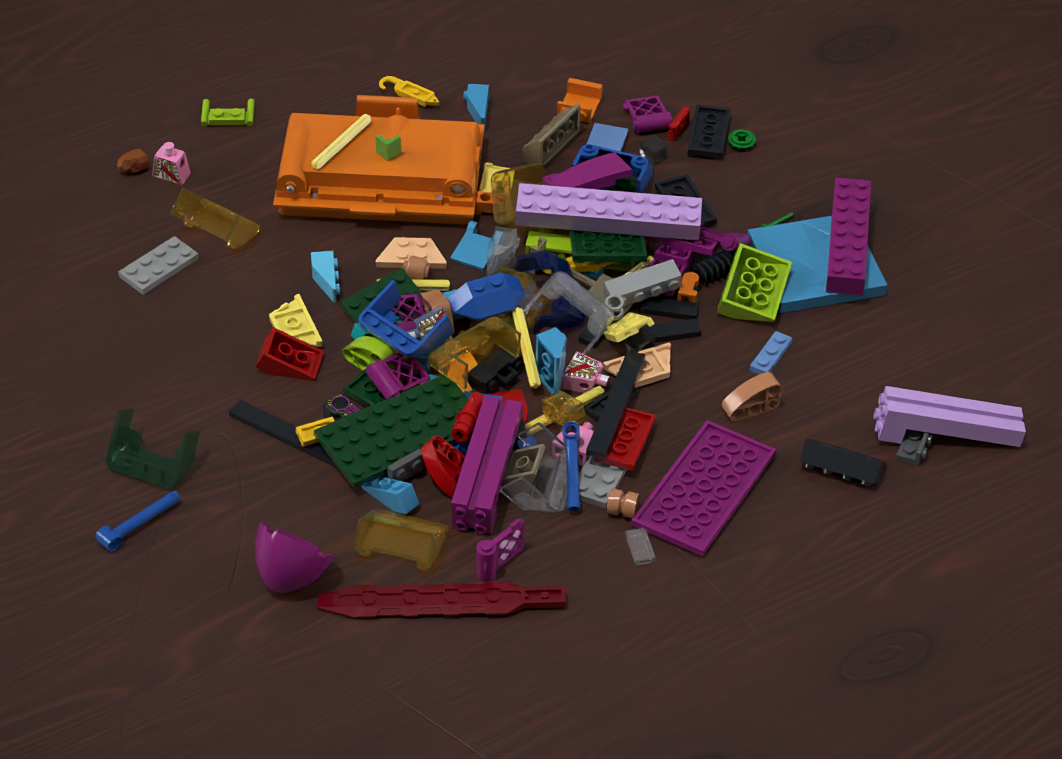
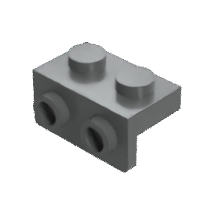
M417 449L387 467L388 473L382 477L403 482L424 470L421 450Z

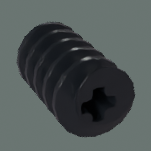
M724 250L721 253L697 262V264H693L692 271L698 274L702 284H707L708 281L711 282L714 278L718 279L720 275L724 276L726 273H729L733 260L730 253Z

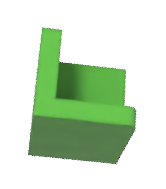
M380 135L375 137L376 152L387 161L401 153L400 136L387 140Z

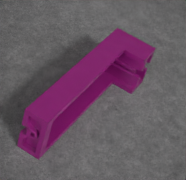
M484 396L451 502L452 528L468 531V528H472L479 534H492L497 517V500L523 416V402L508 399L507 402H500V398Z

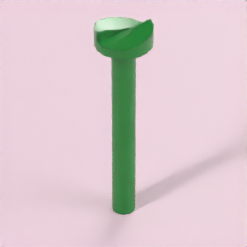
M791 212L768 225L761 224L760 227L778 225L793 217L794 214Z

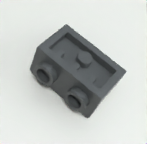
M907 429L897 452L896 460L919 466L921 459L925 460L928 451L926 446L930 447L933 435H930L928 432L923 433Z

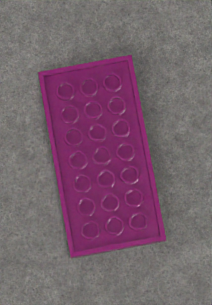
M707 420L633 517L631 525L703 556L776 455V449Z

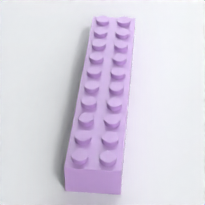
M519 183L516 225L699 240L702 198Z

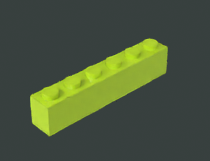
M529 231L525 259H530L532 245L538 247L540 236L547 239L545 253L551 256L552 259L561 262L572 256L570 237L568 235ZM613 262L605 266V269L629 271L635 267L636 263Z

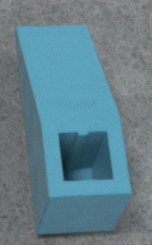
M333 251L311 252L313 279L333 302H337L336 295H340L339 283L335 284V282H339L338 271L334 270L338 269L337 258L333 257Z

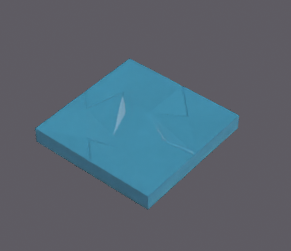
M832 216L748 229L747 233L752 241L750 247L792 262L778 308L780 313L886 295L887 283L868 245L863 296L826 292Z

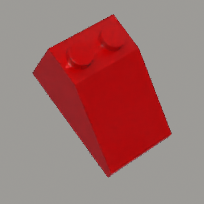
M273 327L264 339L255 367L275 376L314 381L324 351Z

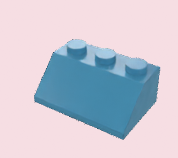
M557 327L536 335V365L540 381L555 399L559 398L562 390V375L566 370L565 360L567 356V338Z

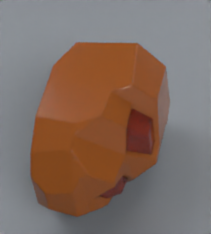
M141 149L127 152L117 161V169L122 173H134L149 167V160Z

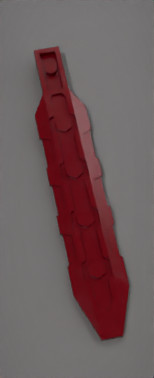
M485 582L484 584L444 583L443 585L403 584L402 586H378L376 584L353 585L318 595L317 608L318 610L350 618H376L377 616L418 617L419 615L459 616L460 614L508 615L524 608L566 607L565 586L522 587L509 582Z

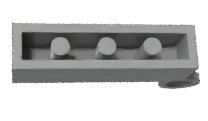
M672 259L605 281L606 317L613 321L619 320L624 315L623 307L626 305L640 302L643 299L658 296L661 293L681 287L682 275L674 260ZM608 311H621L618 316H611Z

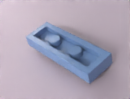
M775 331L751 363L750 371L756 374L771 372L792 344V337Z

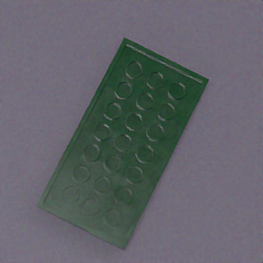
M618 178L614 186L599 188V190L637 193L634 178ZM569 230L573 262H647L644 236Z
M447 373L400 393L399 397H390L314 430V436L351 486L356 488L387 474V467L417 449L421 450L422 446L433 436H440L451 445L458 443V441L452 438L451 432L458 412L462 411L469 399Z

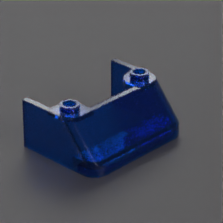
M549 251L516 256L513 269L514 274L550 268L560 299L552 303V314L535 318L533 335H536L544 327H557L558 330L579 326L584 323L586 317L569 262Z

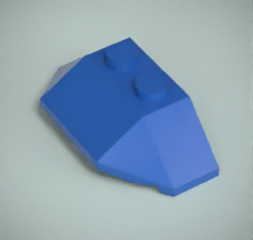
M501 272L466 282L448 297V301L454 315L480 321L514 311L525 295V292L518 277Z

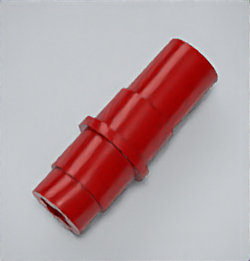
M478 392L472 393L462 411L458 412L451 432L454 440L465 442L471 435L484 399L483 394Z

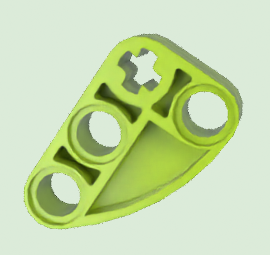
M371 336L356 338L342 350L346 360L361 370L366 369L377 360L382 361L396 354L392 347L380 339ZM387 364L390 369H396V365Z

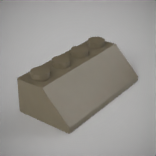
M577 103L562 110L528 144L524 145L522 149L523 162L541 169L579 132L580 104Z

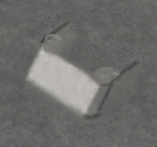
M562 271L554 273L524 310V313L527 314L541 295L550 300L556 299L560 295L590 318L587 328L595 338L582 353L584 355L590 351L614 320V312L611 308Z
M538 422L517 435L529 447L540 444L546 446L534 484L532 485L521 476L502 486L499 491L522 510L556 514L565 509L568 500L566 444L543 424Z

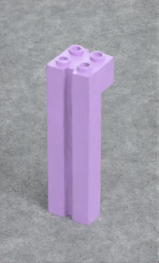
M885 386L884 392L880 393L879 407L875 408L874 419L876 420L875 432H878V440L899 444L902 443L906 429L1017 447L1021 446L1026 433L1024 422H1022L1023 413L1021 407Z

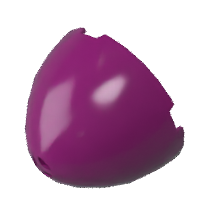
M262 522L258 526L254 545L255 561L263 583L274 592L291 593L310 585L321 577L335 558L330 552H327L325 555L319 552L320 547L279 528L276 531L270 530V525Z

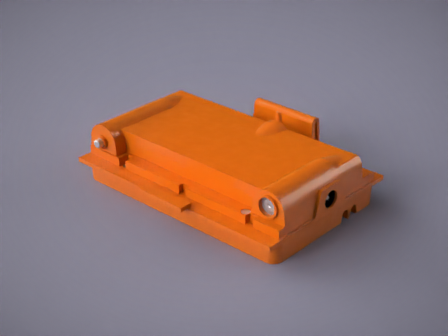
M357 95L356 116L292 113L289 117L273 208H278V212L281 215L467 225L474 218L484 124L420 119L417 98ZM363 114L371 116V122L319 170L312 168L311 162ZM380 135L387 140L400 136L401 153L387 161L376 152L375 137Z

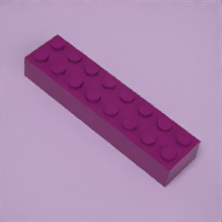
M835 178L826 292L863 296L871 181Z

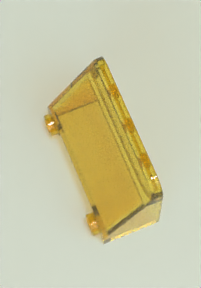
M542 161L497 171L491 176L493 212L497 224L526 231L554 232V228L516 225L519 183L543 185L542 177L547 176Z
M373 509L358 520L353 551H358L362 556H371V553L376 551L417 561L418 569L429 570L436 562L449 532V526L387 510Z

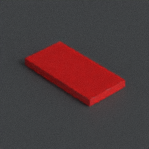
M625 408L606 458L596 457L595 461L633 471L656 421V415Z

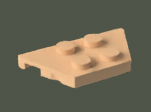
M395 237L376 259V267L403 268L405 260L408 261L411 256H417L427 259L428 264L431 265L430 269L447 268L446 260L431 238Z
M670 342L638 352L646 354V358L634 386L635 388L670 377ZM625 356L603 362L604 370L617 376Z

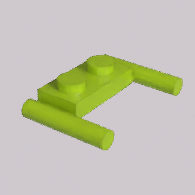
M208 99L203 100L201 126L253 125L254 99L248 100L247 112H245V109L217 108L210 109L209 112L210 101Z

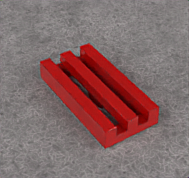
M684 107L669 125L668 140L675 141L689 123L690 108Z

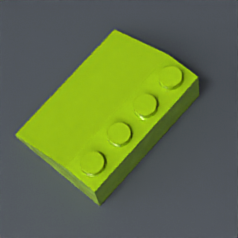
M740 243L734 255L716 313L733 319L774 322L792 262Z

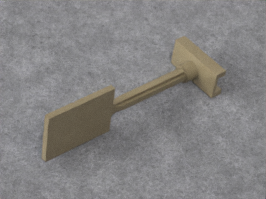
M540 236L538 247L533 245L531 247L528 272L535 275L542 264L548 265L590 287L585 297L605 307L604 282L613 278L602 274L597 281H594L552 259L551 256L545 253L547 239ZM634 303L628 304L625 307H623L624 315Z

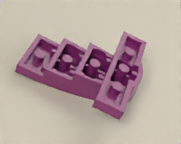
M613 152L582 162L561 174L542 177V184L599 190V188L614 186L618 178L631 176L632 169Z
M644 236V240L663 244L655 251L654 259L647 267L673 259L682 278L685 273L689 272L696 252L705 256H712L719 248V241L699 237V240ZM678 288L661 294L673 297Z

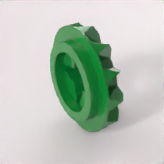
M735 130L729 134L728 144L732 148H738V151L740 149L746 151L747 148L752 149L753 145L756 144V137L748 130Z

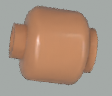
M411 256L408 261H404L402 269L411 279L424 280V278H428L431 265L428 264L425 258Z

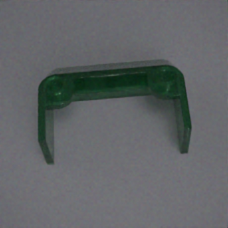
M135 409L118 410L106 456L107 466L111 470L164 488L175 487L194 461L201 431L185 432L181 448L176 451L174 459L141 448V434L137 430L131 429Z

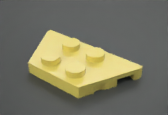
M296 294L294 300L289 304L285 302L279 309L269 314V320L274 328L314 347L323 346L322 339L300 294Z
M629 312L619 321L608 326V330L604 332L607 340L620 342L638 333L639 329L643 326L648 325L650 327L654 325L651 317Z

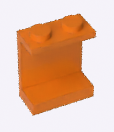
M569 78L567 94L563 102L558 101L557 115L562 110L578 103L580 104V121L591 123L602 99V84Z

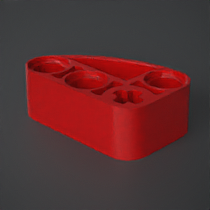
M433 436L422 446V457L435 483L443 492L453 498L465 456L442 437Z

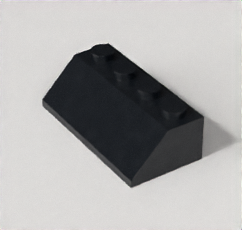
M814 439L805 440L799 460L804 463V467L814 470L815 467L823 468V473L834 475V472L842 474L841 478L850 481L856 478L860 480V484L869 487L872 484H878L887 463L884 460Z

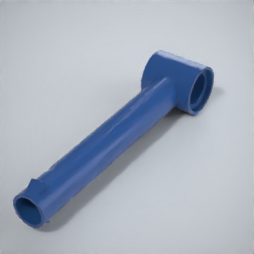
M570 421L562 427L563 442L566 444L568 494L566 506L569 511L577 512L582 505L579 497L578 469L580 427L577 423ZM570 432L575 433L574 435H567Z
M176 491L170 492L114 529H111L109 526L101 527L96 533V540L109 552L116 551L122 544V537L179 502V494Z

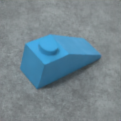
M468 84L467 91H464V101H467V109L477 124H484L485 132L489 85Z

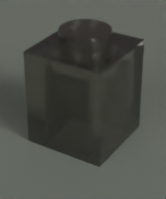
M651 135L640 142V156L647 158L654 166L667 158L668 144L655 135Z
M642 327L638 333L625 339V347L633 352L646 350L654 347L655 338Z

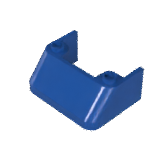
M586 144L580 148L572 167L587 160L615 152L632 169L631 176L638 177L636 192L644 193L653 175V165L647 158L592 144Z
M392 280L359 315L361 327L406 357L433 355L454 333L448 315L445 314L421 341L417 340L395 325L397 318L391 309L402 297L396 282Z

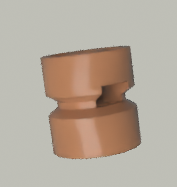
M611 488L607 503V514L618 516L622 513L623 517L633 518L638 510L640 494L629 491L627 494H624L623 490Z

